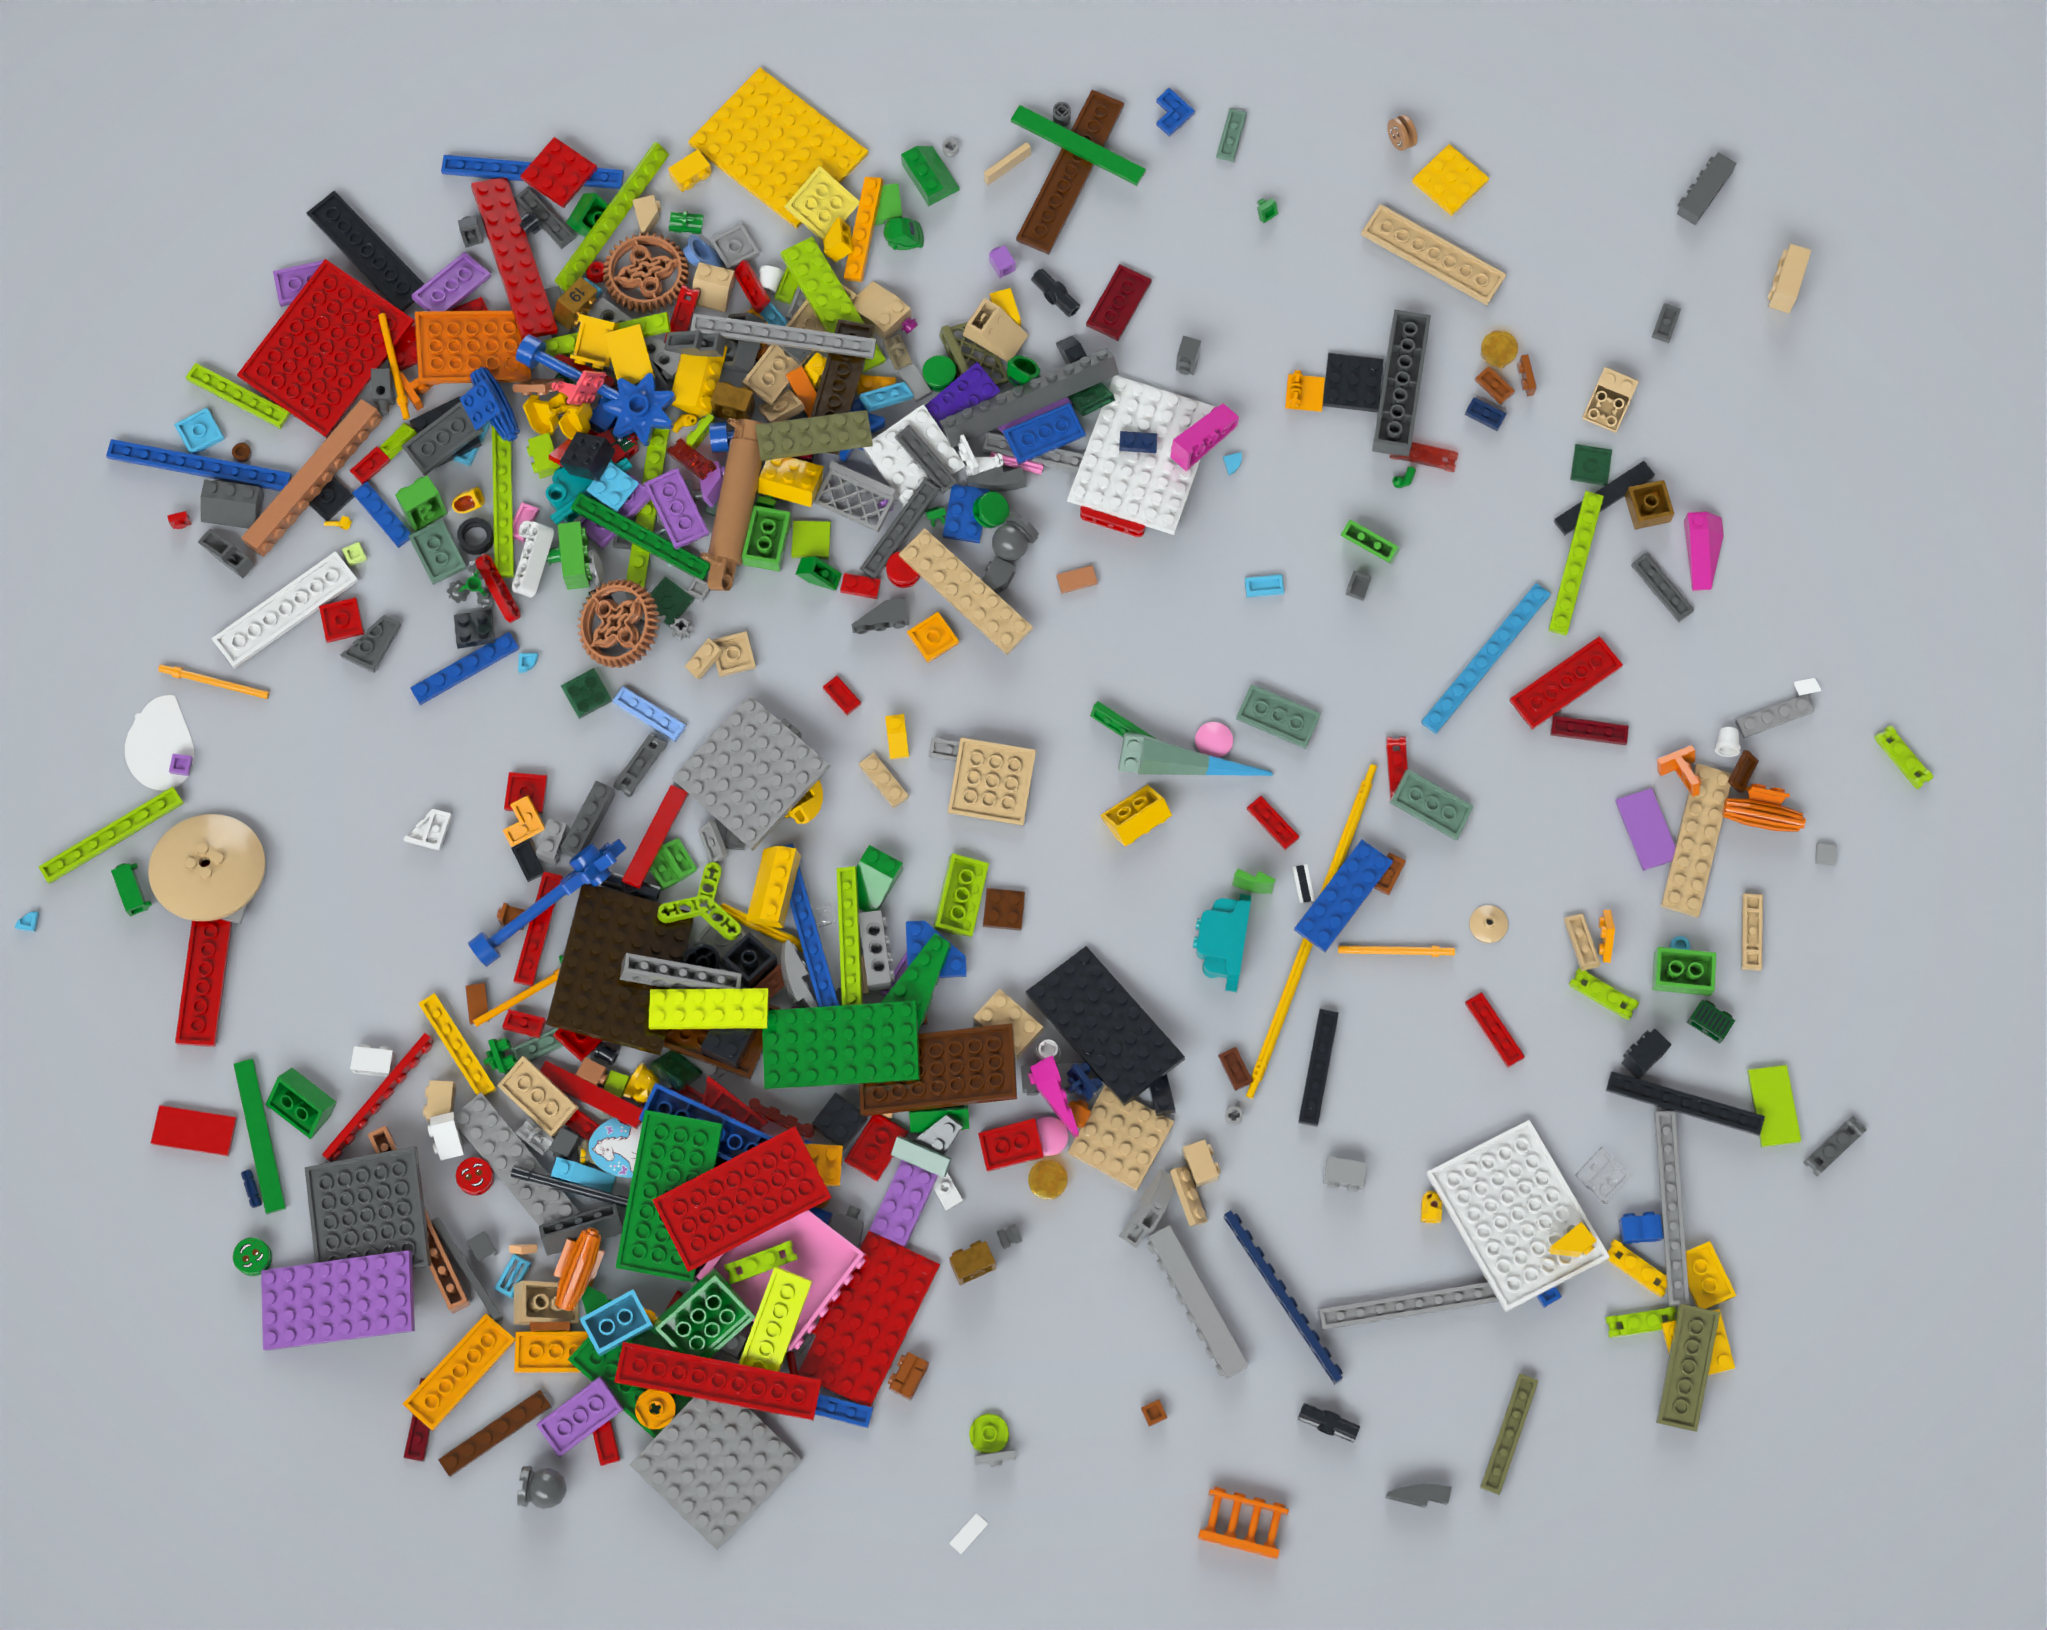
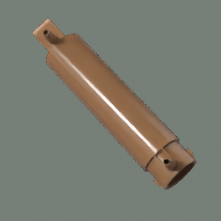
M728 419V424L735 427L733 439L730 440L708 553L702 552L700 554L701 558L711 564L707 584L709 589L713 591H729L733 585L736 566L742 565L743 562L742 554L763 462L760 460L755 425L763 423L758 421Z

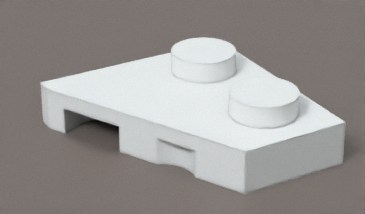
M432 809L426 815V818L421 820L416 825V828L404 837V841L440 851L452 818L451 813Z

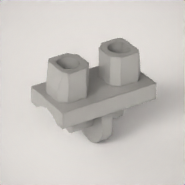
M529 1118L515 1132L542 1156L548 1151L554 1141L550 1135Z

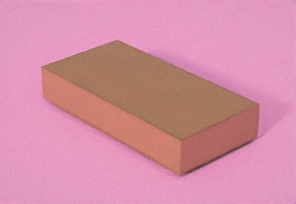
M1093 565L1056 575L1061 594L1098 584Z

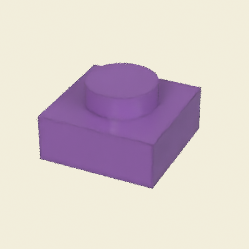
M172 754L169 773L189 776L193 757Z

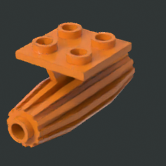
M1751 784V787L1745 788L1750 799H1725L1722 816L1740 824L1772 831L1799 832L1800 828L1804 829L1806 818L1803 817V813L1781 805L1790 796V794L1785 793V789L1774 787L1767 790L1766 785Z
M594 1228L582 1230L576 1241L567 1238L553 1276L560 1278L555 1305L563 1310L573 1311L585 1292L586 1287H592L605 1251L599 1249L601 1235Z

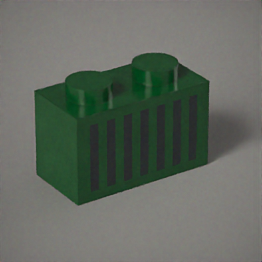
M1701 1000L1687 1023L1720 1044L1735 1020L1732 1019V1015L1728 1012H1721L1715 1008L1716 1006L1712 1002Z

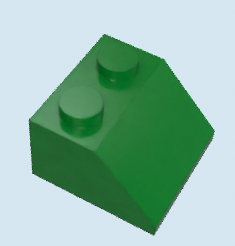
M583 193L566 223L578 234L586 237L609 204L596 193Z

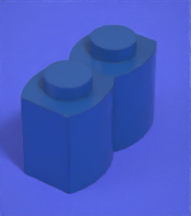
M1645 1212L1643 1216L1627 1213L1618 1220L1622 1244L1657 1242L1664 1238L1661 1216L1655 1215V1212Z

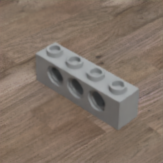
M881 910L859 913L868 990L873 992L892 989L891 982H895L894 971L889 970V964H892L891 952H887L886 946H890L889 934L885 935L884 928H888L886 916L882 917ZM873 930L879 931L877 935L870 934ZM875 948H880L882 950L879 953L872 952ZM878 966L884 967L882 971L875 970Z

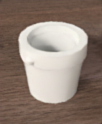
M761 266L759 281L766 293L775 294L784 272L773 266Z
M1733 727L1721 728L1714 751L1723 757L1739 755L1741 749L1739 745V731Z
M1050 1039L1038 1043L1036 1048V1059L1038 1062L1053 1055L1055 1063L1058 1064L1061 1056L1058 1044Z

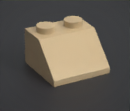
M699 262L692 290H701L697 306L726 312L736 282L734 271Z

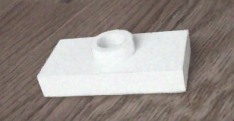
M948 1173L944 1178L939 1176L933 1189L945 1211H948L962 1203L963 1199Z

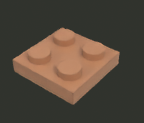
M564 378L523 381L513 385V392H521V395H531L532 392H537V395H546L548 392L557 391L552 389V383L564 382Z

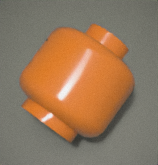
M1080 1099L1078 1102L1070 1101L1068 1104L1077 1128H1083L1091 1116V1111L1088 1109L1089 1104Z

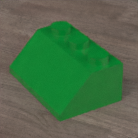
M915 146L901 154L902 166L928 207L960 190L933 146Z
M290 1068L277 1077L265 1105L311 1139L331 1116L337 1102L294 1068Z
M968 1105L909 1111L910 1133L925 1132L947 1114H950L964 1125L961 1130L970 1129Z

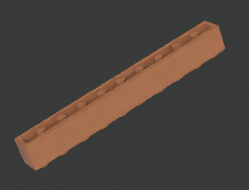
M362 399L355 405L241 537L247 547L262 557L271 551L274 544L284 536L287 529L308 508L309 502L320 494L324 486L332 480L337 471L344 466L350 456L356 452L362 442L380 424L383 417L375 407Z
M386 1126L367 1134L376 1154L398 1150L390 1130ZM424 1205L431 1266L429 1268L449 1311L454 1314L471 1304Z

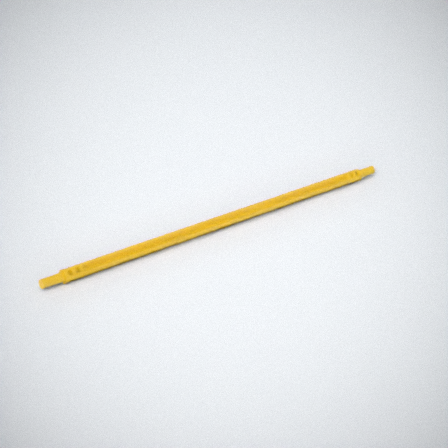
M1370 764L1366 777L1361 782L1320 894L1343 865L1373 785L1371 782L1377 769L1376 765ZM1304 937L1251 1075L1253 1082L1250 1084L1246 1097L1253 1099L1259 1082H1262L1313 944Z

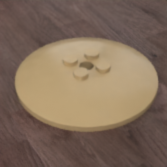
M218 814L191 817L168 830L156 844L149 861L148 875L150 886L160 904L178 917L192 921L221 919L243 908L255 896L265 874V853L260 840L253 830L235 818ZM209 860L210 864L207 867H201V862Z

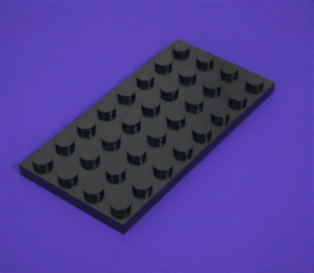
M1087 946L1026 991L1029 999L1123 1106L1127 1105L1185 1060V1056Z

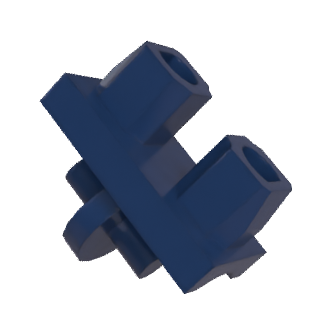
M1086 1062L1080 1065L1075 1063L1067 1072L1069 1076L1067 1081L1071 1084L1068 1091L1070 1093L1076 1091L1079 1096L1083 1094L1089 1101L1103 1084L1097 1077L1092 1080L1087 1077L1091 1070Z

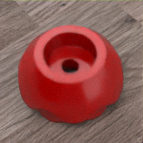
M594 261L587 268L586 276L594 283H601L604 281L603 275H605L603 269L607 267L601 261Z

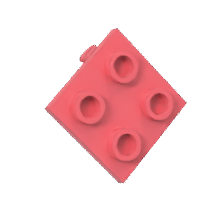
M583 371L576 385L560 381L552 383L551 387L568 396V404H591L595 400L597 391L604 384L607 374L605 372Z

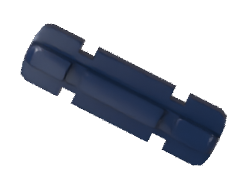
M245 1170L241 1172L242 1179L245 1181L244 1186L247 1196L250 1198V1206L252 1208L261 1206L262 1202L258 1197L259 1192L253 1179L252 1171Z

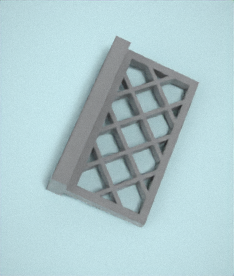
M832 461L829 466L830 471L814 503L879 533L894 502L898 501L900 497L899 492L892 487ZM832 477L839 478L841 484L831 488L830 481ZM851 484L855 485L856 492L847 495L845 487ZM842 488L844 496L835 499L833 491ZM867 491L871 492L873 499L863 502L861 494ZM830 493L832 501L827 503L821 502L823 495ZM858 495L860 503L851 507L849 498ZM846 500L848 508L839 510L836 503ZM878 500H889L886 507L879 509ZM874 502L876 511L867 514L865 505ZM862 507L864 515L857 518L854 517L852 510ZM878 514L879 521L877 525L870 524L868 518Z

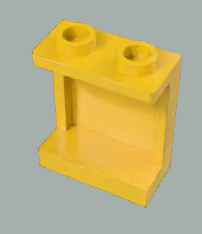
M579 314L578 321L581 323L574 353L570 354V358L575 359L574 363L585 365L586 362L593 363L592 367L603 370V366L609 367L611 362L604 333L618 330L619 324Z

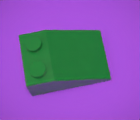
M869 845L856 867L858 907L863 912L878 911L903 871L902 862Z

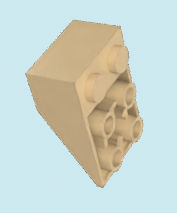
M984 298L966 324L963 336L1008 362L1012 357H1015L1027 339L1028 334L1001 307Z
M1605 366L1582 419L1616 433L1639 380Z

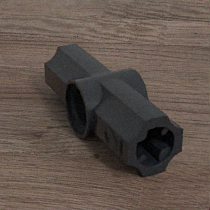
M1043 268L1037 270L1031 277V281L1043 292L1046 300L1050 304L1056 305L1068 317L1076 314L1080 305L1068 294L1066 287L1060 281H1055Z
M611 872L612 874L601 883V887L654 902L658 901L661 887L643 882L640 889L635 887L633 890H627L626 887L629 884L622 882L624 875Z
M1303 1403L1297 1419L1316 1427L1320 1432L1331 1436L1336 1435L1353 1443L1360 1429L1359 1425L1342 1419L1340 1415L1334 1412L1323 1411L1306 1403Z

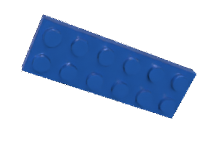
M1361 839L1296 925L1294 931L1326 953L1393 864V861Z

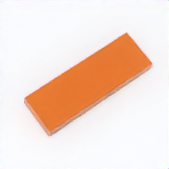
M801 366L785 376L795 395L803 403L807 417L810 418L817 393Z

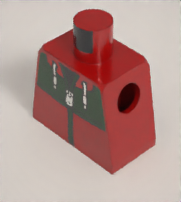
M614 428L596 436L606 438L616 451L611 459L615 464H618L624 458L629 460L639 451L638 445L635 442L639 438L633 432L621 439H617L613 434Z

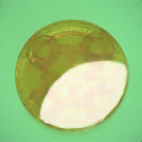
M1500 330L1493 331L1484 337L1480 355L1490 365L1505 368L1506 365L1512 363L1516 358L1518 344L1510 333Z
M1040 1161L1029 1172V1189L1040 1199L1055 1200L1063 1194L1067 1187V1173L1064 1167L1056 1161Z

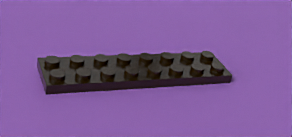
M838 319L834 333L872 338L875 329L874 325ZM828 353L810 418L852 412L866 358ZM840 451L825 452L840 455Z

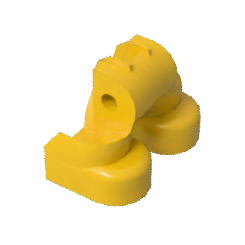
M559 392L548 402L541 401L539 395H530L523 404V408L530 426L536 433L540 435L549 433L551 436L559 425L562 433L572 440L576 432L589 433V421L593 414L591 404H568L567 400L569 397ZM562 413H565L559 420L558 416Z

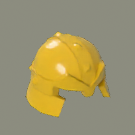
M642 1062L629 1079L623 1092V1097H632L640 1104L641 1102H647L654 1084H660L653 1070L648 1069Z

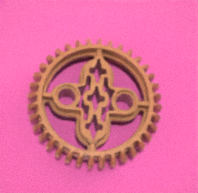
M648 231L645 236L641 232L637 237L635 234H632L631 239L626 236L625 242L619 241L620 246L614 244V250H610V256H606L607 262H604V266L607 268L603 269V273H605L603 280L605 281V287L608 288V294H611L613 300L616 299L618 305L621 304L623 308L628 306L630 312L635 308L636 313L642 310L645 314L646 310L653 313V309H657L659 312L660 307L663 306L666 309V304L673 305L672 300L677 301L682 285L686 286V283H688L687 277H689L687 258L684 256L683 251H681L680 246H676L674 241L670 242L669 237L664 239L662 234L657 237V234L654 232L650 236ZM645 246L661 248L670 253L674 259L664 255L652 258L651 252ZM632 250L630 253L632 265L623 267L617 277H614L618 261L623 255ZM640 255H643V256H644V257L641 258V259L637 258V257L640 256ZM678 268V275L674 285L660 296L662 293L661 280L671 277L674 270ZM618 286L627 290L640 288L642 295L647 300L629 297L621 292ZM649 287H655L653 290H648Z
M616 579L608 581V584L602 583V587H596V592H590L592 597H586L587 604H582L584 610L579 611L582 614V617L577 618L581 621V624L577 625L581 629L577 634L582 636L579 641L584 643L582 648L586 650L587 655H590V658L596 660L597 663L611 668L629 667V664H635L636 660L640 661L641 656H647L646 650H652L650 644H655L653 638L658 637L655 631L660 629L656 624L661 622L656 618L660 614L658 611H655L658 606L653 604L655 600L651 598L652 594L647 592L646 588L633 581ZM619 591H626L637 597L635 600H625L619 606L615 601L606 599L611 594ZM596 613L602 623L593 634L592 625ZM645 613V625L641 636L635 624ZM617 642L625 648H632L629 652L620 656H610L601 651L602 648L613 647Z

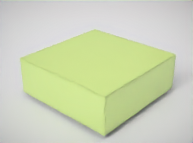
M360 542L342 549L349 567L367 560Z

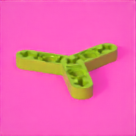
M710 862L705 866L696 897L664 903L659 907L657 913L658 919L664 923L701 916L728 940L737 939L741 931L739 923L714 902L722 870L720 865L715 862ZM711 869L715 870L713 879H709ZM710 885L713 887V891L706 892L703 890V886ZM707 903V907H700V904ZM686 905L690 908V912L683 913L680 907ZM666 910L670 915L667 916L663 911ZM714 914H720L723 917V920L717 922L712 918V916ZM729 929H735V932H728Z

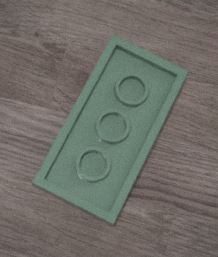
M1251 684L1236 716V720L1306 749L1321 713Z
M1409 769L1405 770L1389 802L1454 840L1458 839L1474 807Z

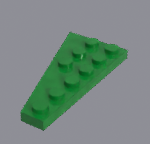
M934 933L881 1001V1003L917 1001L918 1032L926 1017L933 998V991L938 984L940 972L945 965L952 946L936 933Z

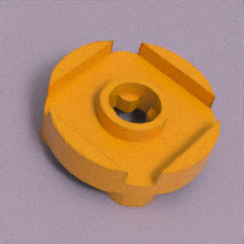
M650 1389L639 1396L635 1407L638 1421L650 1430L665 1428L675 1417L676 1413L675 1401L669 1393ZM654 1403L656 1406H661L659 1409L660 1413L657 1415L656 1413H650L651 1405Z

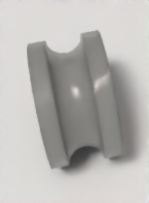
M947 139L943 142L942 149L945 156L954 157L958 154L959 148L956 140ZM952 145L953 150H949L948 146Z
M1230 1107L1225 1114L1226 1122L1232 1126L1241 1123L1243 1118L1241 1109ZM1232 1112H1237L1236 1115L1239 1114V1117L1236 1118V1121H1232V1117L1229 1118L1228 1115H1231Z

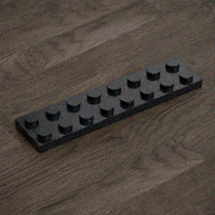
M335 191L306 213L317 227L396 308L404 312L415 303L412 299V294L422 287L424 283Z

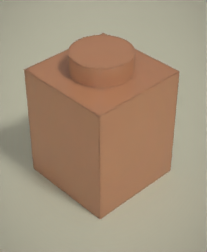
M586 1057L576 1073V1076L598 1087L606 1083L609 1075L607 1074L606 1067Z

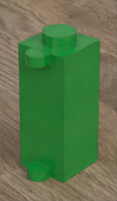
M122 863L111 870L125 911L131 917L148 910L152 903L151 901H145L134 871L138 868L137 863L131 865L129 863Z

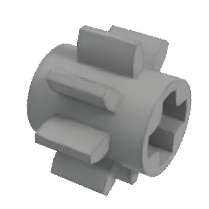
M684 616L680 619L674 618V625H670V629L674 630L672 632L673 637L678 636L680 641L686 637L690 638V632H694V628L690 626L692 624L691 619L686 621Z

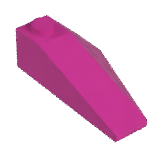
M1709 512L1687 513L1684 519L1692 591L1711 590L1724 536L1722 518Z
M1053 1055L1030 1067L1031 1073H1028L1031 1085L1035 1084L1037 1091L1074 1138L1079 1137L1071 1108L1067 1105L1066 1093L1061 1088V1077Z

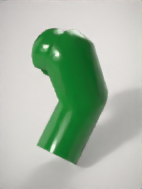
M1408 467L1404 476H1395L1392 479L1394 487L1400 489L1409 486L1412 483L1416 469Z

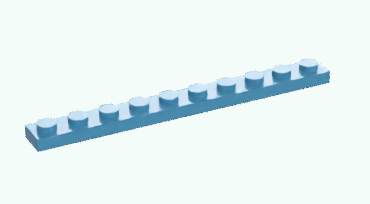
M1537 583L1531 588L1424 717L1421 723L1435 734L1439 732L1549 599L1551 593Z

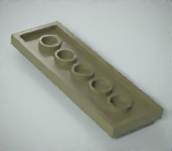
M867 410L755 425L761 461L873 446Z
M1679 1303L1656 1423L1697 1432L1720 1312Z

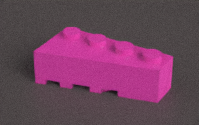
M1224 403L1214 407L1209 414L1173 439L1170 458L1185 471H1188L1238 426L1239 416Z

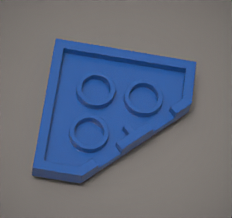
M906 921L908 967L934 933L944 938L926 921ZM953 945L945 965L942 967L939 978L967 977L966 956Z

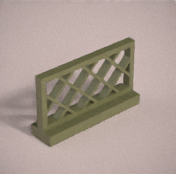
M968 322L949 327V325L941 327L939 337L948 357L956 366L957 377L969 369L968 363L970 360L975 363L978 362L980 366L991 369L990 378L993 371L1000 373L1003 379L996 380L991 378L997 386L1009 382L1004 367L997 355L989 352L987 349L978 347L977 343L973 345L966 342L965 336L963 339L955 337L953 332L959 330L964 333ZM962 345L972 349L970 355L961 351ZM974 350L984 354L982 360L972 357ZM986 355L994 358L995 363L993 366L983 362Z

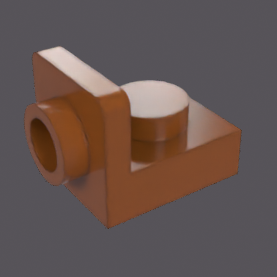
M504 902L497 912L498 921L501 925L505 926L525 910L509 906L508 903Z

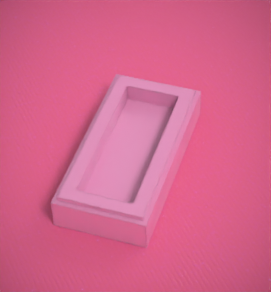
M524 502L521 503L513 519L514 539L525 542L526 538L519 536V527L523 521L534 522L540 511L539 508Z

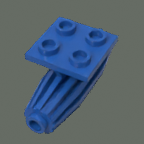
M487 367L476 369L470 374L473 388L459 398L475 430L481 429L490 422L503 440H508V442L516 440L520 430L514 411L501 386Z

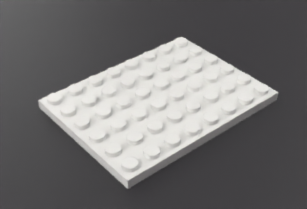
M1114 376L1067 502L1089 507L1093 510L1174 535L1201 459L1188 471H1185L1170 458L1173 439L1209 414L1216 406L1123 377ZM1120 431L1157 433L1156 453L1119 451Z
M1530 1120L1426 1173L1505 1312L1610 1258ZM1580 1222L1597 1240L1593 1245L1595 1249L1587 1256L1584 1253L1580 1257L1550 1254L1548 1252L1554 1243Z

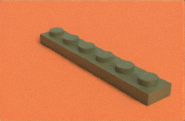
M1519 1373L1480 1486L1481 1489L1500 1495L1539 1380Z

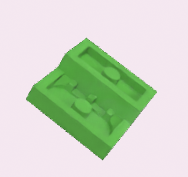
M898 183L883 185L875 225H883L884 221H889L893 218H902Z
M679 838L662 845L650 868L651 874L662 891L697 871L695 864Z
M1238 868L1234 874L1232 885L1252 893L1271 894L1276 879L1260 871L1254 877Z

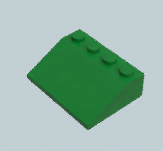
M713 1268L654 1321V1325L660 1335L677 1352L710 1358L755 1319L756 1316L727 1280Z

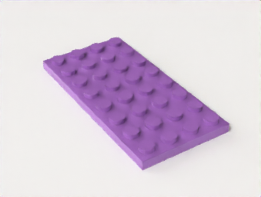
M407 1250L261 1271L263 1350L265 1351L415 1331L412 1251Z

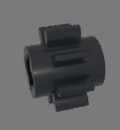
M527 212L521 217L523 221L519 224L527 234L532 232L535 235L541 230L539 225L542 224V221L534 212L531 215Z

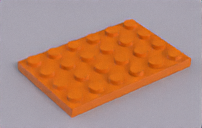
M512 311L415 312L419 384L472 383L470 374L481 367H487L498 383L531 380L530 368L516 361V353L522 340Z

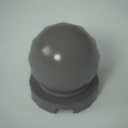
M1011 512L1005 519L1007 524L998 528L992 537V548L995 554L1002 560H1018L1026 553L1028 542L1034 543L1038 539L1039 533L1030 523L1026 525L1020 520L1021 516Z
M523 1466L519 1481H523L522 1491L518 1490L517 1504L527 1507L531 1501L536 1507L542 1509L555 1507L561 1503L567 1491L564 1477L558 1471L551 1468H541L534 1472L532 1466Z

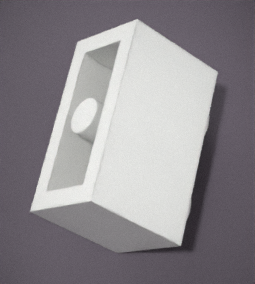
M360 1044V1047L354 1046L350 1070L355 1074L388 1077L394 1069L396 1054L391 1048L380 1046L379 1049L372 1048V1046Z
M454 1112L430 1117V1125L427 1126L430 1137H434L433 1149L435 1154H439L440 1161L464 1155V1146Z

